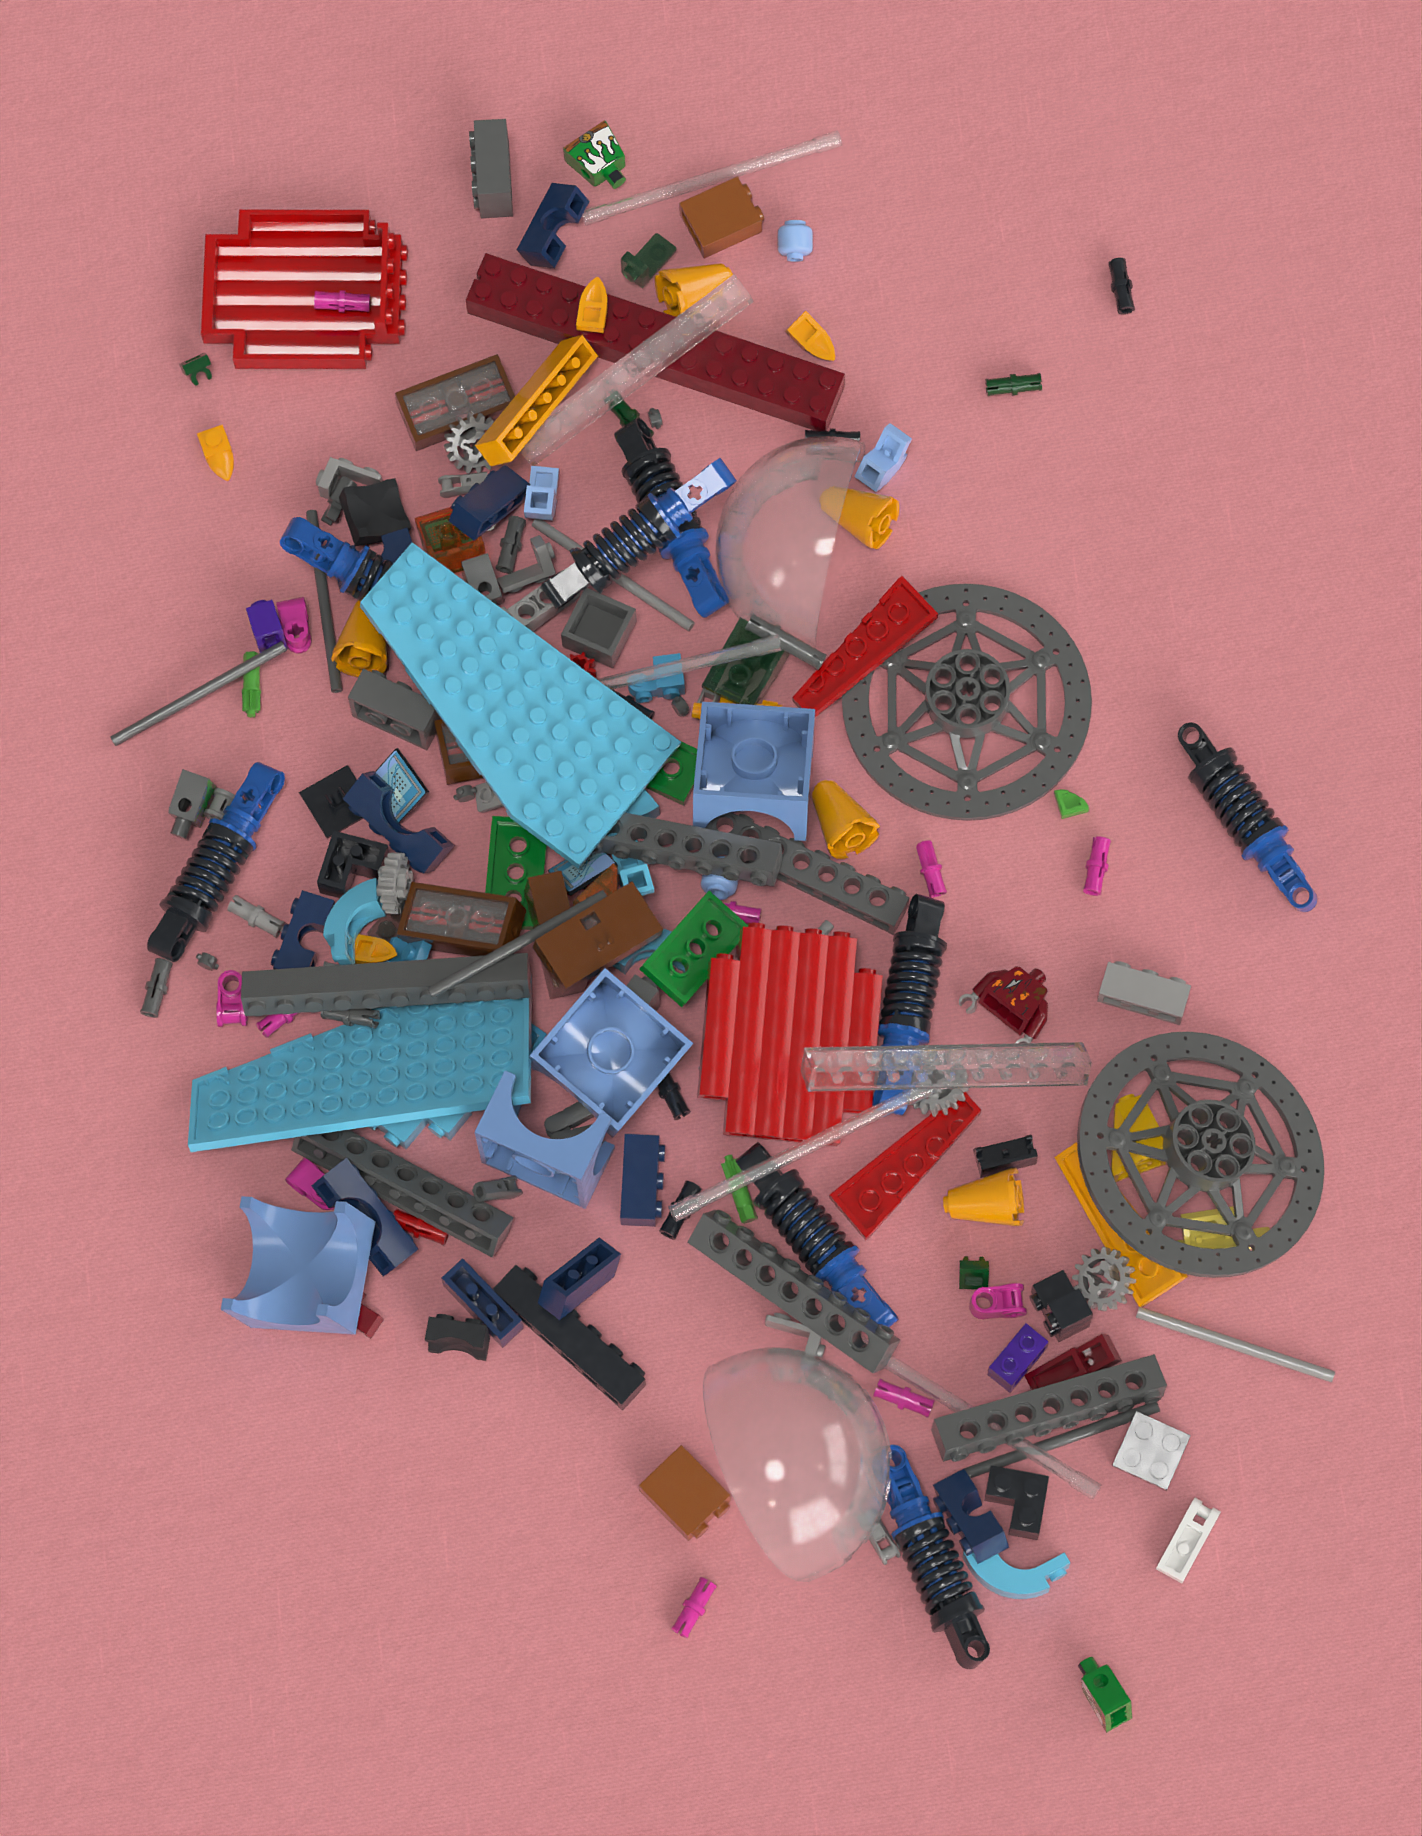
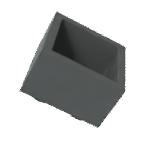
M586 587L561 633L562 647L579 654L585 652V657L613 668L637 622L636 609Z

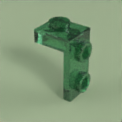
M656 233L635 256L628 251L622 256V274L629 281L643 288L674 255L676 247Z

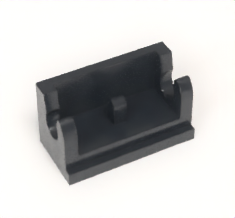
M1032 1135L973 1149L980 1178L1010 1168L1019 1169L1036 1165L1038 1154L1036 1149L1033 1148Z

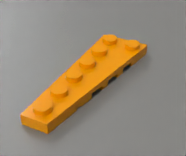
M1077 1142L1054 1157L1104 1246L1110 1248L1111 1252L1113 1249L1121 1252L1120 1257L1125 1256L1130 1259L1126 1266L1135 1268V1271L1130 1274V1278L1136 1279V1283L1129 1284V1288L1134 1291L1132 1296L1139 1307L1147 1305L1188 1277L1187 1274L1166 1268L1143 1256L1127 1244L1109 1226L1094 1204L1085 1185L1079 1163ZM1123 1195V1197H1124L1125 1200L1128 1202V1204L1131 1206V1208L1138 1214V1212L1134 1209V1207L1130 1204V1202H1129V1201L1126 1199V1197Z

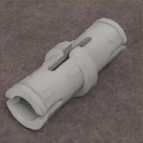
M238 895L232 898L235 902L230 901L227 911L248 921L249 926L253 928L257 926L275 938L280 935L278 931L282 932L285 925L284 921L265 912V908L258 905L256 907Z

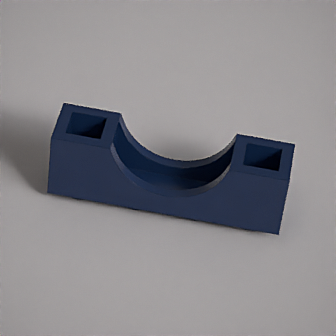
M374 771L362 773L343 798L349 804L348 808L359 817H363L369 823L368 826L374 833L386 838L391 849L397 853H405V857H408L409 864L414 870L423 874L435 871L454 847V844L435 827L423 829L419 832L404 828L396 820L392 811L391 800L394 789Z
M347 1157L311 1185L328 1208L335 1207L336 1201L347 1202L375 1221L369 1260L383 1277L418 1250L412 1237L403 1230L396 1221L394 1214L384 1206L378 1198L376 1191L365 1182L357 1167L351 1164Z

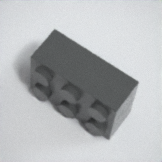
M506 119L475 120L474 131H469L474 209H480L481 219L513 217Z
M363 669L348 696L352 717L426 751L430 747L436 735L434 721L440 720L441 717L431 704L429 705L424 696L412 691L409 685L400 681L394 683L387 680V677L377 670L370 672Z

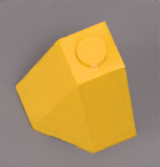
M1129 1094L1118 1100L1119 1103H1116L1114 1108L1113 1128L1118 1129L1141 1095L1135 1097L1134 1094ZM1146 1104L1129 1129L1130 1132L1159 1127L1148 1104ZM1162 1136L1134 1141L1163 1150ZM1111 1150L1110 1169L1115 1182L1130 1178L1118 1153ZM1129 1152L1139 1174L1166 1165L1164 1161Z

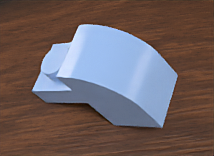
M889 423L884 428L875 448L863 457L854 477L875 492L880 490L902 466L908 455L905 452L912 438Z
M531 466L530 486L527 485L524 505L525 518L554 520L559 468Z

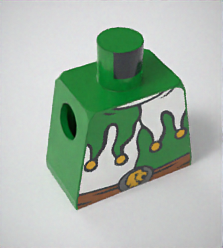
M605 120L563 147L565 162L592 186H598L607 180L612 188L616 189L626 181V178L620 172L625 167V155Z
M1094 1657L1086 1658L1080 1662L1078 1667L1083 1674L1081 1678L1083 1693L1106 1733L1132 1719L1131 1700L1109 1665L1105 1664L1099 1667Z

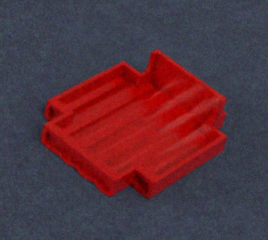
M239 209L238 234H205L201 319L203 344H233L235 369H366L367 361H372L371 344H400V336H405L406 325L405 319H401V311H406V294H401L402 286H407V270L402 269L403 261L408 260V246L403 245L401 234L390 233L388 222H377L378 234H376V220H371L369 210ZM341 290L351 294H370L369 312L357 310L339 312V310L314 309L315 291L340 293Z
M751 922L748 923V927H742L740 930V940L736 946L735 958H738V960H733L734 955L723 953L717 954L716 958L710 959L697 1098L725 1101L723 1135L838 1146L841 1138L842 1114L869 1115L872 1112L883 975H877L876 970L869 968H860L859 973L854 972L857 938H851V933L835 931L833 936L823 935L822 930L807 928L805 933L794 932V927L779 925L776 927V930L765 929V924Z

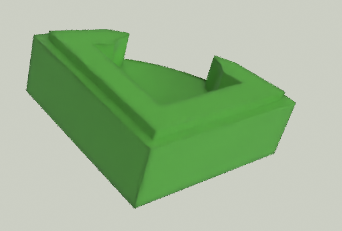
M1054 790V796L1062 819L1089 812V806L1082 797L1080 798L1068 790Z

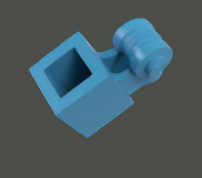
M680 653L654 656V673L648 678L642 671H634L628 677L629 693L635 697L637 703L649 702L654 696H657V698L674 699L676 696L685 694Z

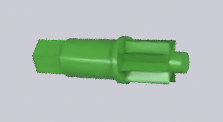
M255 651L246 652L243 655V662L259 653ZM260 666L243 675L242 711H246L247 717L250 718L255 717V714L259 713Z
M732 1155L725 1156V1163L721 1165L741 1223L752 1222L758 1218L746 1184V1177H744L743 1171L736 1163V1159H733Z

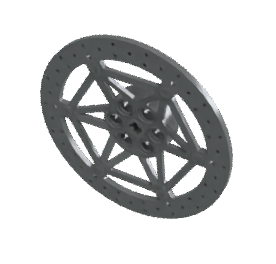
M951 584L918 592L938 615L955 612L956 621L901 651L895 652L879 665L886 669L888 673L887 733L876 736L869 712V689L875 669L842 695L843 721L851 748L867 774L890 796L917 811L935 817L967 821L984 820L1007 815L1031 805L1045 796L1067 775L1076 762L1088 734L1092 697L1089 676L1082 655L1070 635L1054 617L1032 601L1013 592L979 584ZM976 613L992 614L1015 623L1036 638L1044 648L1037 652L1031 651L976 621ZM957 633L952 652L941 657L936 663L908 659V657L941 639ZM975 633L989 638L1025 659L999 663L994 657L981 651ZM965 635H967L972 649H961ZM1057 651L1059 654L1055 655L1053 652ZM968 663L973 665L974 669L964 671L960 666ZM1053 666L1057 667L1065 701L1063 722L1057 737L1046 733L1045 673L1047 669ZM906 668L930 671L926 683ZM1027 668L1009 682L1006 671ZM897 675L901 676L925 695V700L900 727L896 726ZM1034 675L1037 677V728L1033 727L1009 700L1010 694ZM944 676L947 677L950 680V682L947 684H940L936 681V679L938 677ZM987 677H995L999 682L989 684L985 679ZM946 703L950 708L942 711L936 705ZM994 703L999 708L995 711H990L985 705ZM925 712L929 714L934 722L932 725L907 733ZM1006 713H1010L1028 734L1002 725L1001 721ZM964 716H970L975 721L971 724H965L960 719ZM942 731L948 733L958 770H953L909 746L908 743ZM990 731L1026 744L1024 747L979 771L976 770L985 734ZM960 738L975 739L968 767H966ZM879 748L880 751L876 752L874 749ZM1058 748L1060 752H1055L1054 749ZM897 750L956 782L957 791L942 790L917 780L900 768L889 755ZM1035 751L1045 756L1034 769L1020 779L993 790L983 792L977 790L978 782ZM969 797L971 800L965 801L964 799Z
M1171 1032L1143 1039L1117 1054L1102 1069L1090 1086L1082 1104L1077 1130V1151L1083 1179L1094 1204L1109 1226L1127 1244L1143 1256L1166 1268L1188 1275L1209 1278L1233 1277L1259 1270L1287 1253L1300 1240L1315 1217L1323 1190L1324 1156L1314 1119L1301 1095L1291 1082L1265 1058L1237 1042L1220 1036L1198 1032ZM1177 1060L1203 1061L1227 1068L1239 1074L1240 1078L1237 1082L1171 1072L1167 1062ZM1146 1071L1152 1081L1118 1129L1109 1128L1107 1126L1109 1115L1120 1091L1135 1076ZM1176 1083L1228 1091L1230 1095L1222 1101L1210 1099L1195 1101ZM1257 1089L1270 1100L1283 1119L1292 1141L1295 1158L1286 1157L1254 1096ZM1158 1090L1171 1123L1167 1126L1130 1132L1129 1129L1155 1091ZM1171 1092L1187 1105L1181 1112H1178ZM1235 1101H1237L1236 1109L1231 1106ZM1246 1105L1249 1107L1273 1155L1255 1144L1252 1128L1244 1117ZM1192 1116L1196 1117L1200 1124L1196 1123ZM1220 1121L1224 1122L1227 1128L1223 1127ZM1162 1136L1163 1150L1134 1141ZM1178 1137L1184 1140L1186 1145L1181 1144ZM1233 1146L1238 1148L1241 1154L1237 1153ZM1107 1150H1113L1118 1153L1148 1214L1144 1219L1131 1208L1120 1192L1110 1169ZM1129 1152L1167 1162L1169 1171L1156 1203L1153 1201ZM1256 1155L1268 1164H1252ZM1191 1163L1195 1164L1198 1167L1199 1171L1195 1170L1191 1166ZM1219 1168H1222L1226 1172V1175H1223L1219 1171ZM1243 1174L1273 1175L1272 1180L1248 1216L1244 1217L1240 1177ZM1177 1178L1188 1186V1190L1166 1207L1167 1200ZM1284 1178L1293 1179L1295 1183L1292 1196L1283 1215L1268 1232L1261 1237H1257L1251 1228L1282 1180ZM1228 1187L1232 1188L1234 1215L1220 1194V1190ZM1199 1191L1207 1192L1227 1225L1173 1217L1172 1213ZM1165 1226L1232 1236L1236 1247L1220 1249L1195 1247L1163 1235L1162 1230Z

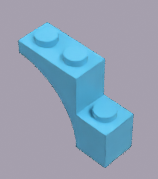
M467 1112L370 1126L369 1128L372 1130L380 1129L385 1133L384 1138L397 1148L400 1145L407 1149L427 1124H429L428 1129L439 1138L445 1136L451 1140L472 1113Z

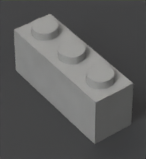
M1121 961L1108 962L1097 1002L1180 1025L1191 985L1186 984V981L1177 977H1170V979L1160 977L1157 972L1149 969H1143L1142 971L1132 969L1129 964Z

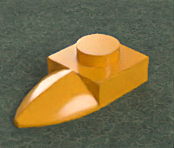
M599 277L591 280L582 293L576 330L604 333L608 309L607 293Z
M807 311L803 312L785 330L803 350H807L820 359L835 360V350L829 335Z
M223 424L197 433L209 467L217 476L229 481L234 468V458Z
M358 934L356 937L355 964L380 963L397 956L395 948L384 939Z

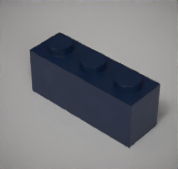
M506 465L497 471L492 470L482 483H475L468 494L464 497L460 495L451 505L453 511L449 522L475 541L523 503L527 485L530 486V483Z
M625 1134L620 1211L621 1225L656 1227V1218H662V1201L657 1200L658 1190H663L664 1173L659 1172V1162H665V1145L660 1144L659 1135Z
M600 1237L544 1280L538 1304L561 1320L614 1278L621 1253Z
M463 1258L441 1277L443 1286L474 1319L481 1320L483 1322L482 1325H487L489 1334L502 1348L524 1329L523 1322L519 1316Z

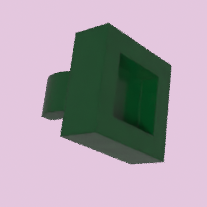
M205 353L179 364L184 375L190 374V380L194 385L199 384L196 379L198 372H204L208 380L212 379L210 370L206 368L211 365V362Z
M964 1256L963 1260H960L959 1289L977 1290L978 1288L988 1287L989 1261H985L984 1257H980L979 1261H968V1256Z

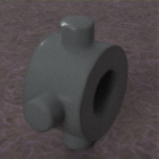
M649 409L647 414L652 428L659 429L663 425L658 409Z
M676 696L671 702L678 716H686L688 711H690L682 697Z
M471 785L461 786L456 789V795L453 796L454 800L459 802L470 801L475 798L474 793L477 792L476 787L472 788Z
M204 952L196 955L198 959L197 964L211 971L213 968L218 969L217 958Z

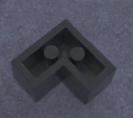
M333 830L317 880L319 892L341 898L351 889L355 874L371 879L377 878L378 880L379 868L385 866L384 859L390 853L388 845Z
M1064 1270L1032 1285V1295L1029 1296L1035 1310L1037 1312L1041 1310L1046 1318L1043 1324L1050 1337L1055 1336L1058 1342H1061L1090 1327L1093 1313L1080 1289L1074 1290Z
M991 1465L984 1501L1013 1506L1008 1535L1038 1540L1049 1476Z

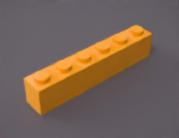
M583 335L561 340L475 444L490 466L513 461L598 357Z

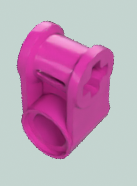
M304 597L276 602L288 649L294 653L306 652L311 646V636Z
M234 970L225 971L218 978V1001L216 1006L218 1027L233 1023H241L242 1026H247L248 1016L244 1014L241 1001L242 976ZM229 981L239 982L236 990H225V985Z
M303 1158L285 1178V1181L295 1191L307 1197L323 1210L335 1208H328L311 1186L325 1174L311 1161Z
M1012 1283L978 1288L974 1291L969 1303L971 1314L978 1319L1025 1316L1027 1310L1023 1308L1022 1300L1024 1285ZM978 1298H986L989 1300L991 1307L982 1309L978 1307L976 1300Z

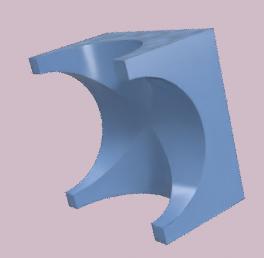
M702 702L693 790V826L706 828L711 820L729 812L755 811L769 814L782 820L791 828L795 840L806 841L811 762L814 749L815 709Z
M604 968L531 1053L529 1058L533 1070L543 1073L559 1084L586 1107L596 1119L600 1113L611 1117L612 1121L606 1133L613 1138L687 1052L693 1042Z
M504 1071L475 1130L481 1163L510 1176H517V1179L586 1209L615 1150V1145L604 1141L602 1144L612 1121L611 1117L600 1113L596 1121L587 1130L574 1137L566 1139L541 1137L528 1130L518 1119L522 1106H512V1090L516 1075Z
M241 1196L239 1208L246 1214L252 1232V1264L243 1290L233 1299L223 1298L221 1310L250 1328L356 1335L375 1221L347 1202L336 1201L333 1212H304L273 1206L253 1197Z

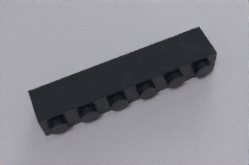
M515 1265L493 1290L519 1316L526 1326L623 1411L646 1386V1379L643 1377L645 1372L634 1362L629 1365L621 1358L624 1354L614 1344L610 1343L608 1346L600 1339L602 1334L594 1326L589 1324L586 1327L578 1320L581 1316L575 1309L559 1320L540 1306L538 1300L542 1287L535 1282L538 1278L528 1268L524 1267L522 1270Z

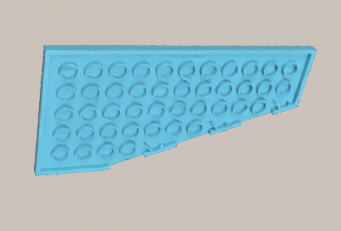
M414 543L409 545L360 602V608L378 633L382 634L424 698L429 705L431 704L456 738L455 741L501 801L508 816L578 869L681 744V741Z
M532 974L531 998L375 1008L371 1010H378L380 1013V1020L373 1019V1021L379 1022L376 1028L354 1024L353 1026L341 1025L313 1037L310 1033L270 1049V1054L230 1070L224 1067L192 1080L188 1133L190 1152L486 1110L504 1071L516 1075L512 1090V1106L531 1103V1060L529 1056L531 1055Z

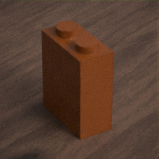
M738 176L679 203L680 216L704 259L762 232L764 215L758 205L754 207L749 187L746 183L742 185Z
M682 1445L639 1484V1491L687 1541L692 1537L696 1539L701 1537L709 1528L707 1523L714 1516L720 1518L730 1508L728 1503L731 1501V1495Z

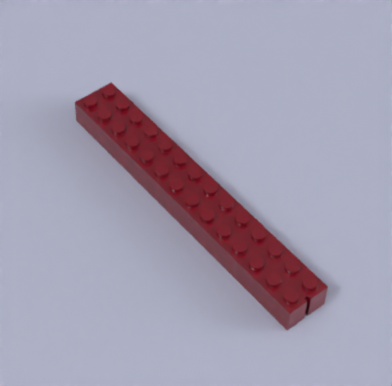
M485 253L477 271V279H474L466 297L468 314L559 344L561 340L583 335L598 355V358L811 430H828L845 387V373L607 294L608 309L604 333L576 330L579 303L586 286Z

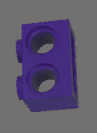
M259 600L251 604L250 607H247V615L259 653L280 641L288 649L273 600Z
M1025 1323L989 1366L988 1376L1011 1393L1023 1379L1024 1375L1028 1373L1047 1350L1049 1341Z

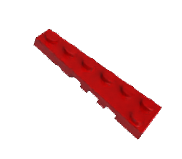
M903 576L899 577L879 599V603L874 609L862 618L857 628L846 636L840 647L829 655L819 670H816L795 693L792 701L798 708L815 709V717L818 716L938 618V613Z
M963 1092L965 1101H956L958 1109L947 1108V1115H944L942 1110H939L936 1117H933L931 1113L829 1195L832 1202L865 1240L870 1238L981 1114V1109L966 1092Z

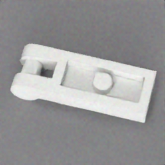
M1196 1497L1192 1501L1156 1570L1180 1583H1183L1221 1513V1511L1214 1507L1211 1510L1202 1505L1203 1501ZM1195 1515L1206 1520L1203 1526L1193 1521Z

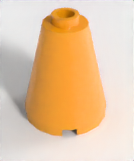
M722 263L664 269L655 276V290L659 303L664 301L667 307L663 312L685 320L731 289L734 277L731 269Z
M831 486L822 492L819 500L823 512L864 545L872 549H879L887 541L893 531L889 528L892 520L897 521L899 515V502L893 497L855 489Z
M359 600L355 603L331 657L332 662L335 661L337 663L336 668L339 671L355 677H359L363 669L370 672L377 670L383 673L388 662L386 640L382 634L378 633L360 608L361 601Z
M823 780L815 785L811 796L831 856L836 859L849 858L847 856L848 853L855 851L856 854H859L870 847L879 836L877 828H880L878 822L835 781Z
M1010 1168L949 1189L948 1196H943L945 1213H950L953 1219L1022 1226L1024 1220H1019V1213H1024L1021 1180L1015 1181L1014 1174L1019 1173L1018 1169Z

